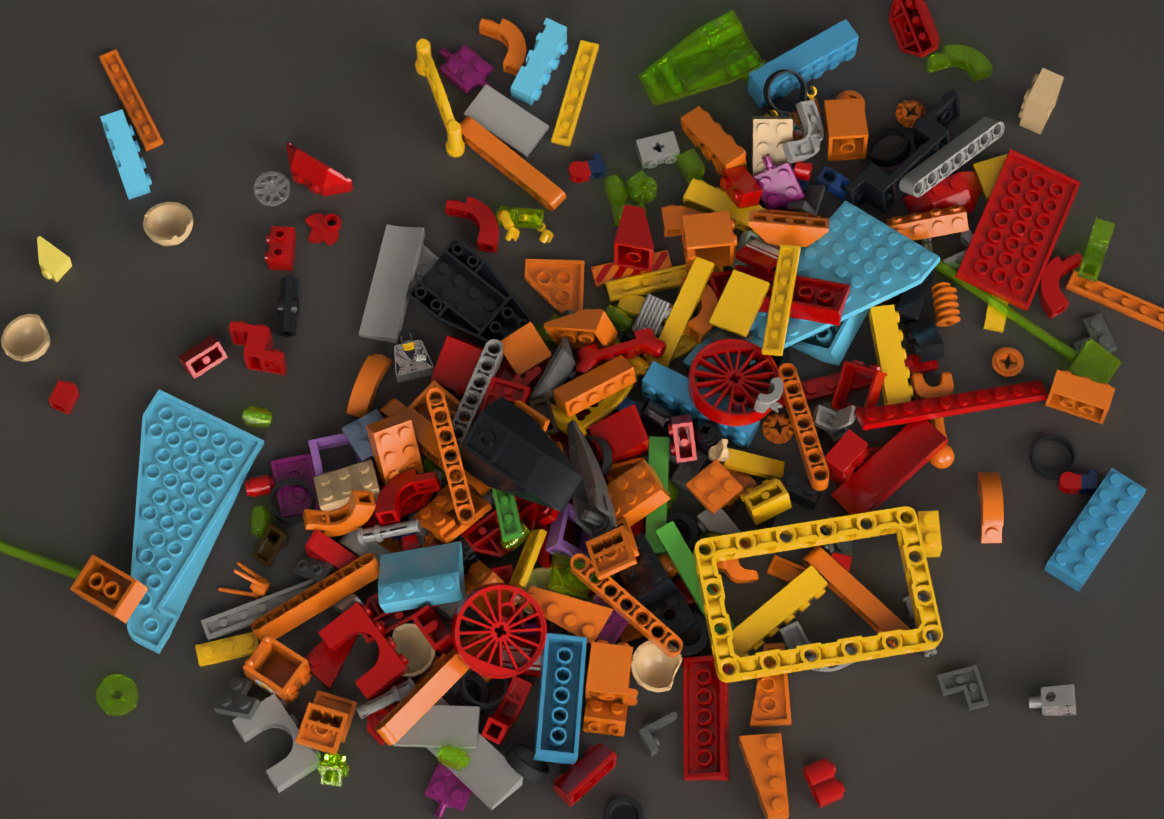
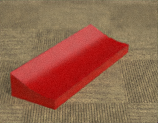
M735 265L734 270L771 284L758 311L768 313L775 271L765 273L756 268ZM796 275L789 317L839 326L850 293V285Z
M928 420L908 423L862 465L847 482L845 481L831 494V497L849 515L875 511L948 444V440Z
M713 655L683 658V755L685 781H730L729 683H724L717 677ZM728 666L723 667V672L728 674Z

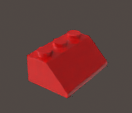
M601 743L588 747L584 752V757L580 760L577 759L575 765L570 764V769L565 774L560 773L553 781V790L570 808L616 766L617 754Z

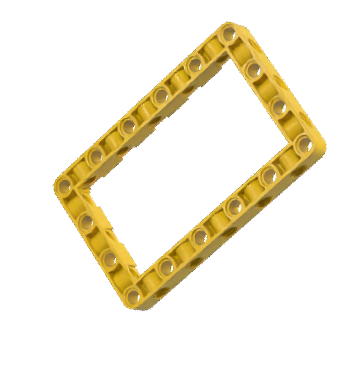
M904 506L703 538L697 541L694 547L693 557L716 674L724 683L932 650L939 645L943 638L918 518L915 510L911 507ZM900 516H907L910 522H903ZM866 522L870 525V528L864 529L860 523ZM820 529H828L830 535H823ZM896 533L917 629L905 631L899 629L863 638L862 636L838 639L836 642L826 644L819 642L796 646L795 649L783 651L776 649L740 658L737 654H734L732 644L733 633L729 614H726L724 604L725 593L721 574H718L717 562ZM787 535L790 541L784 542L780 539V536ZM742 541H746L749 543L750 547L743 548L740 546L739 543ZM707 548L710 553L703 555L699 549ZM909 555H916L919 561H912ZM714 587L717 593L710 594L707 588ZM918 594H924L927 597V601H921L918 598ZM721 626L724 628L725 633L718 634L714 628ZM928 633L934 634L935 637H936V640H935V641L929 640V639L927 638L926 634H928ZM886 640L894 641L896 647H889L886 644ZM847 646L853 647L854 650H855V653H854V654H849V653H847L846 650H845V647H847ZM811 653L815 659L809 661L805 658L804 654ZM771 660L774 666L766 667L763 661ZM729 666L732 668L733 673L726 674L722 668Z

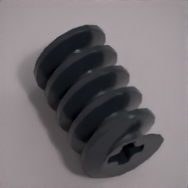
M703 421L694 428V437L703 453L707 456L712 446L717 445L721 439H725L719 427L713 421Z

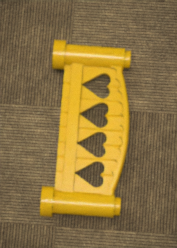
M420 39L416 43V71L418 74L426 76L447 131V154L455 158L460 157L465 152L461 125L454 119L434 60L431 57L430 42L426 39Z
M616 338L614 345L620 344L618 338ZM638 355L633 359L627 360L634 367L636 380L639 375L645 376L650 368L649 362ZM634 384L598 402L597 407L590 406L586 408L591 413L586 415L583 421H579L576 415L568 418L556 405L551 403L557 428L568 435V423L574 420L583 435L587 436L586 430L610 415L626 398Z

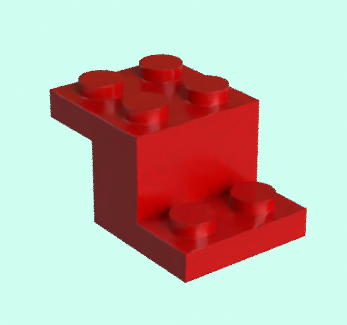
M245 321L230 322L229 331L232 343L245 346L243 355L247 369L286 376L288 368L285 354L279 350L272 349L273 340L270 328L263 324L250 325Z

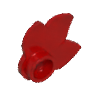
M316 213L305 219V223L312 228L308 237L309 242L317 244L325 241L328 246L337 242L339 238L338 230L342 225L338 215L328 214L325 216L321 213ZM334 222L335 225L329 226V223Z

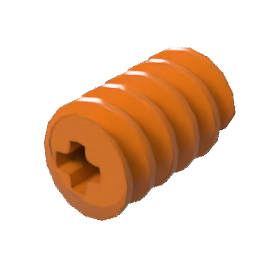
M946 282L932 286L936 326L947 327L960 322L961 318L957 316L960 311L955 309L959 306V303L953 302L958 299V296L954 294L957 292V289L951 287V284Z

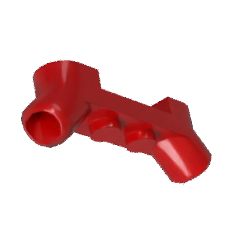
M646 328L635 331V339L600 350L597 349L596 343L585 346L577 352L580 362L575 369L578 376H581L620 355L629 360L645 353L659 359L665 353V341L656 338L653 329Z

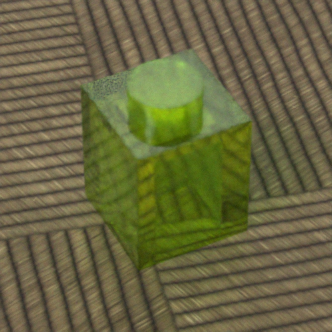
M694 148L676 157V166L687 183H690L692 178L699 180L705 174V165Z

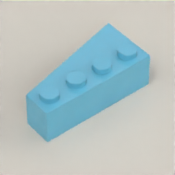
M548 18L543 23L545 25L543 33L539 32L536 37L534 51L530 50L527 54L526 66H521L511 86V97L532 106L535 100L538 101L543 85L548 84L551 78L550 73L552 70L557 69L560 56L565 55L569 46L567 44V27Z
M123 109L100 116L128 200L151 193L149 185H152L149 173L145 174L143 170L146 168L143 157L139 158L138 152H141L137 140L133 141L132 136L135 134L132 125L127 124Z

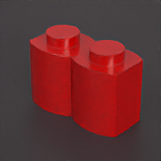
M827 758L803 767L804 777L819 808L843 799L845 788L841 780L837 781L834 775L837 772L832 761L829 762Z

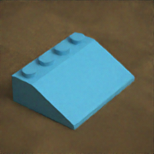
M869 309L841 321L839 326L833 325L790 347L822 362L839 366Z
M461 541L384 554L380 557L378 597L379 605L386 614L422 608L426 605L433 606L457 602L466 596Z

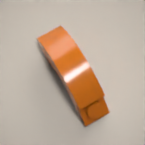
M482 18L479 23L480 34L499 40L507 47L508 52L503 61V71L517 76L521 66H526L527 49L523 34L513 23L502 18L500 24H497L494 20Z
M687 276L682 279L679 291H681ZM706 284L696 306L699 314L688 322L685 332L697 344H701L715 328V326L710 325L709 321L718 304V299L708 284Z
M375 353L367 357L354 384L346 413L361 418L372 411L377 389L382 378L390 369L392 359Z
M978 472L977 492L981 504L980 541L981 543H1002L1004 504L1000 475L998 472Z
M353 490L348 502L335 510L305 509L303 512L305 529H317L328 537L341 536L357 530L370 519L376 505L373 492Z

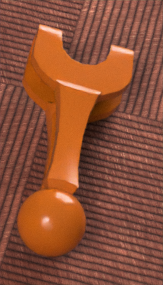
M950 371L942 372L939 377V386L936 387L926 384L922 373H912L910 378L914 401L951 395L954 390L952 373ZM943 417L929 419V422L947 438ZM946 445L929 461L935 468H948L954 461V451L949 445Z
M742 541L739 543L740 546L743 548L750 547L749 543L746 541ZM665 553L657 556L670 576L674 577L678 571L668 554ZM739 558L717 562L718 572L725 573L729 580L736 584L753 583L759 579L757 571L744 569L740 566Z

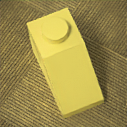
M39 236L37 244L39 265L42 270L41 274L48 280L53 279L55 282H58L72 267L70 257Z

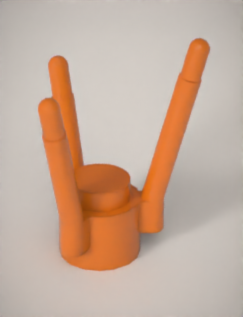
M237 562L239 567L254 578L237 569H234V573L252 582L250 589L253 591L247 592L222 587L218 588L221 592L258 599L259 596H266L271 583L241 562Z

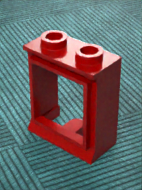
M853 360L852 363L844 361L830 407L842 410L852 405L847 403L856 372L871 376L873 380L864 408L856 406L855 414L857 410L876 407L887 374L880 372L881 367L870 364L869 368L864 367L863 362Z
M428 605L411 616L432 648L440 655L442 653L447 655L454 648L450 631Z

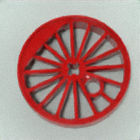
M722 339L702 348L693 359L688 373V393L694 406L708 419L727 426H745L761 420L771 411V408H768L765 413H759L756 410L746 412L745 410L747 402L753 409L756 401L750 394L758 398V395L762 393L755 388L769 389L770 384L758 382L757 380H772L773 378L780 377L775 361L770 355H763L761 347L745 340ZM729 353L737 354L735 370L733 369ZM719 354H724L727 366L719 358ZM740 355L748 357L738 371ZM711 357L719 367L708 362L707 359ZM752 360L758 363L744 371ZM702 365L712 372L697 370V368ZM761 368H764L766 371L765 373L752 374ZM695 376L711 379V381L695 382ZM716 387L703 395L698 391V389ZM724 390L714 405L706 401L708 398ZM729 394L728 411L718 409L719 404ZM739 398L743 402H737L734 399Z
M507 583L486 584L468 593L457 606L451 622V639L458 657L469 669L488 678L504 679L523 673L539 658L546 642L547 625L540 605L528 592ZM496 590L497 597L495 614L486 596V592ZM501 590L512 591L509 601H501ZM518 593L525 600L516 609L513 601ZM482 595L493 621L473 604V600ZM529 603L534 613L511 623ZM470 605L489 625L463 616L467 607ZM508 605L511 611L508 616L504 617L501 614V609L503 606ZM536 616V628L510 629ZM462 619L488 628L487 630L459 631ZM495 628L502 629V633L497 634ZM537 631L535 642L511 634V632ZM487 634L461 646L460 635ZM509 637L534 645L530 654L527 655ZM489 639L474 656L464 652V650ZM506 640L525 657L520 664L516 665ZM492 643L486 662L478 659ZM497 643L498 666L490 664ZM502 643L513 666L511 669L503 667Z

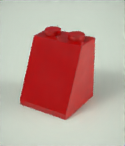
M624 205L614 241V265L652 272L654 244L645 210L636 205Z
M447 336L430 381L435 380L444 389L446 387L454 390L453 394L463 397L484 347L457 336Z
M635 404L589 427V434L587 436H598L608 442L612 451V464L648 455L649 439ZM591 439L588 443L590 447H594V455L598 464L602 466V450L599 444Z

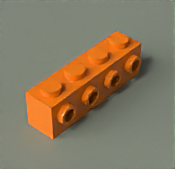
M954 205L945 209H933L929 212H916L907 216H895L886 219L887 226L913 241L969 231L967 213L963 205Z
M620 355L553 390L556 406L569 418L636 383L634 367Z

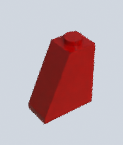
M317 529L314 530L305 544L307 557L329 563L336 570L359 558Z

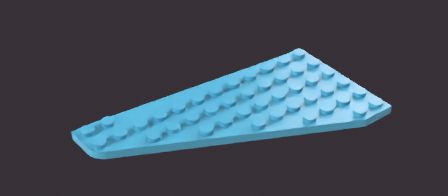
M845 200L829 218L828 233L808 247H800L796 275L849 284L850 293L841 321L921 284L940 262V257ZM758 312L750 329L753 340L749 342L761 348L763 346L768 313ZM789 317L784 348L833 325ZM715 327L710 334L722 329ZM709 336L701 344H698L683 360L684 366L690 369L697 353L711 343ZM729 353L733 369L735 370L737 354ZM719 354V358L727 366L724 354ZM740 355L738 370H740L748 357ZM711 357L707 359L708 362L719 367ZM752 360L749 363V365L755 363L756 361ZM702 365L697 368V370L712 372Z
M160 389L142 416L131 577L146 586L148 590L127 621V629L131 639L160 654L168 641L251 466L264 446V440Z

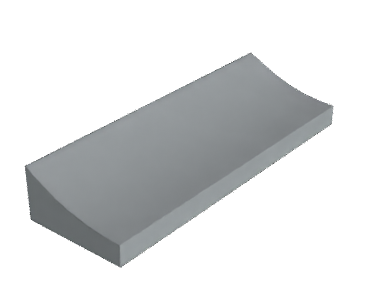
M386 225L359 330L360 337L398 344L409 302L406 294L413 286L426 235L423 227Z
M442 697L434 704L450 706ZM479 732L477 749L426 747L491 810L522 786L523 777L507 763L505 757L482 737Z

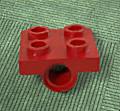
M492 376L478 413L480 414L483 409L500 397H504L513 404L518 400L526 404L531 389L530 387Z

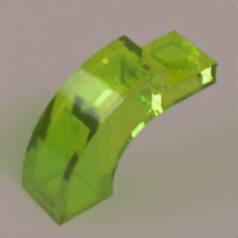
M960 44L943 46L942 54L935 53L928 57L926 65L929 73L949 67L960 68L969 74L972 82L991 77L993 70L990 61L981 52Z
M1096 218L1080 265L1078 277L1097 282L1115 223Z

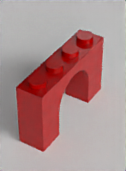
M356 602L318 633L327 646L334 651L358 634H369L376 640L379 647L377 663L371 670L355 681L365 697L371 700L410 670L407 665L409 660L403 653L399 654L397 652L395 641L390 636L388 638L383 633L385 628L378 620L374 621L371 617L373 613L366 604L362 605Z

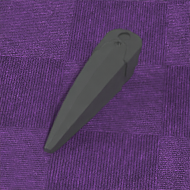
M572 420L568 423L567 428L569 457L573 465L584 476L573 495L575 521L589 534L591 539H594L617 528L616 516L597 459L576 421Z

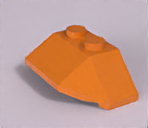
M769 209L750 211L749 225L768 244L808 247L828 233L829 218H822L811 213Z

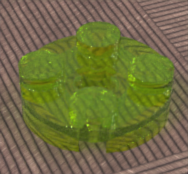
M113 674L107 676L97 688L96 699L98 705L107 715L123 716L134 710L137 706L139 698L138 688L135 682L125 675ZM116 690L123 693L119 700L112 698Z

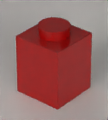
M58 380L48 401L51 408L69 415L80 393L73 382Z

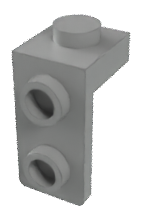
M970 229L969 231L961 232L960 241L966 250L973 236ZM966 250L944 259L942 264L943 270L957 268Z
M819 404L815 406L812 418L814 426L829 433L845 428L854 422L856 406L851 405L836 412Z

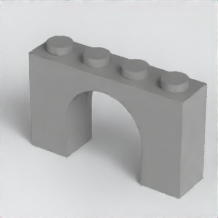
M274 693L260 702L251 720L237 717L232 722L245 743L270 728H279L291 735L293 747L289 755L266 770L268 778L278 793L320 767L319 759L321 755L316 749L296 744L295 741L299 732L297 725L299 723L293 714L289 715L285 710L288 708L285 701L277 698Z

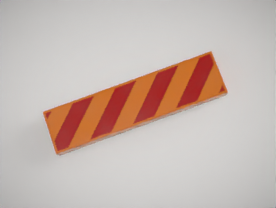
M668 250L654 253L653 271L672 267ZM614 262L591 267L596 287L604 286L605 282L648 273V271L614 265Z

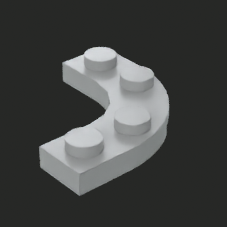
M814 100L802 101L796 104L804 131L801 140L786 142L782 145L788 163L807 160L820 150L819 146L824 138V131Z
M798 621L779 630L788 650L795 649L796 646L811 644ZM851 646L845 647V650H846L847 653H849V654H854V653H855V650H854L853 647H851ZM811 653L804 654L805 658L809 661L815 659ZM855 662L816 668L811 670L818 672H833L843 669Z

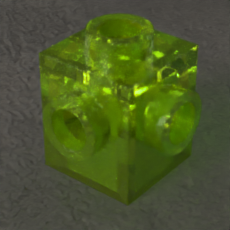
M641 170L627 181L629 196L641 206L646 202L650 203L657 195L656 181L652 177H648Z
M338 753L336 755L325 754L324 760L320 761L318 766V773L321 774L320 784L341 787L344 777H348L349 764H346V756Z

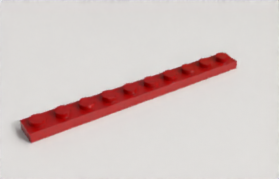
M912 354L906 356V360H904L905 367H909L910 377L912 373L924 374L936 371L939 368L936 359L921 363L918 356ZM841 372L801 382L807 403L834 396ZM856 372L850 392L870 387L873 377ZM768 390L762 392L767 395L770 394ZM751 394L752 398L756 401L757 397ZM781 395L780 399L776 402L783 407L778 408V410L786 408L783 396ZM747 402V407L753 409V407Z
M1041 380L860 409L857 410L856 417L862 430H869L1047 400L1048 393Z

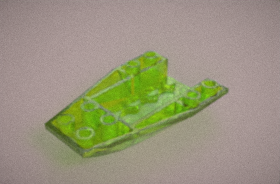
M731 10L697 28L638 77L653 105H659L729 84L764 66V63L744 32L734 10Z

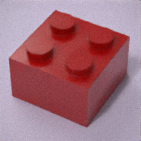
M850 429L825 456L829 470V479L839 487L850 479L853 475L852 472L856 468L859 469L866 462L865 457L868 454V443Z

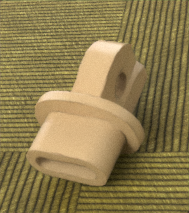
M721 439L717 445L709 449L708 459L710 461L717 459L719 462H722L729 458V450L727 449L728 439Z

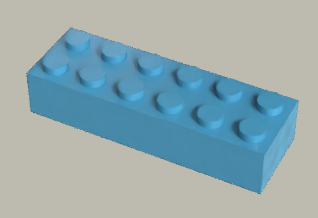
M847 19L837 23L749 73L747 92L759 109L764 106L767 107L763 88L767 78L772 73L782 69L791 70L800 74L807 84L811 79L821 77L827 70L835 69L841 62L851 60L856 55L858 34ZM783 73L774 79L770 87L772 103L780 97H786L797 87L801 88L798 79L792 73Z
M653 361L642 380L641 396L644 399H652L667 409L676 410L679 416L691 414L692 421L696 422L697 425L703 421H712L705 417L691 401L688 393V378ZM710 388L698 389L701 395L712 390ZM717 393L706 401L714 405L721 394ZM725 396L717 408L728 411L729 398ZM746 406V412L753 411V409ZM760 420L745 426H727L715 422L724 438L732 440L739 447L744 446L746 448H749L760 426Z
M1111 468L1048 560L1044 570L1079 592L1143 498L1147 489Z
M547 633L546 642L541 653L533 760L575 765L578 758L587 637Z

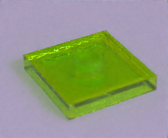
M1090 338L1067 371L1079 377L1085 376L1092 381L1108 384L1122 362Z
M555 552L552 555L548 588L569 597L587 601L589 587L571 572V558ZM576 561L574 566L577 569H582L585 567V564Z

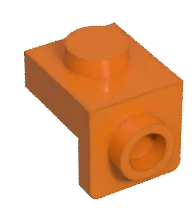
M639 615L636 617L637 622L642 624L646 622L643 617L640 618ZM628 623L619 639L621 643L629 644L645 636Z

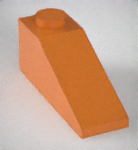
M681 205L662 207L661 220L664 237L681 235L682 215L701 214L703 212Z

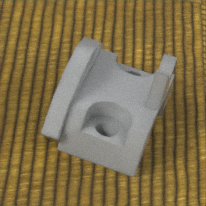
M780 377L771 380L768 389L770 394L760 393L758 395L754 410L759 413H765L768 408H771L778 413V408L783 407L776 402L783 393V382Z

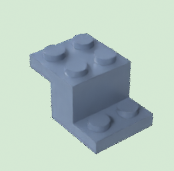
M377 409L342 428V432L361 462L373 458L366 425L383 419Z

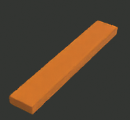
M117 49L100 55L99 59L146 152L164 144Z
M1076 270L1073 271L1065 289L1164 331V308Z

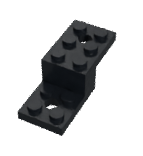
M640 532L634 536L640 554L637 564L618 573L630 594L678 636L699 622L674 580L661 564L643 532ZM675 612L674 619L667 621V614ZM654 629L658 637L663 635L662 630Z

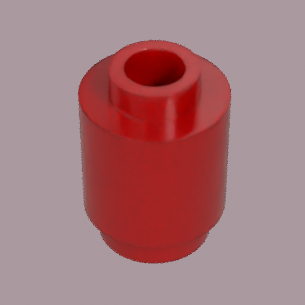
M268 474L249 477V480H245L247 496L253 495V497L270 494L275 486L273 477L269 478Z

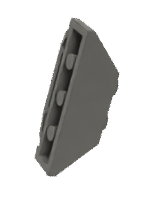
M563 337L528 398L526 405L529 406V401L549 397L550 402L555 405L553 390L576 378V363L566 337Z

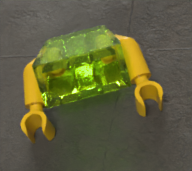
M500 206L496 212L498 225L504 226L508 230L505 239L508 241L511 238L514 241L517 240L520 233L517 228L537 229L538 232H542L539 240L543 243H550L553 238V233L545 229L546 225L543 222L544 209Z

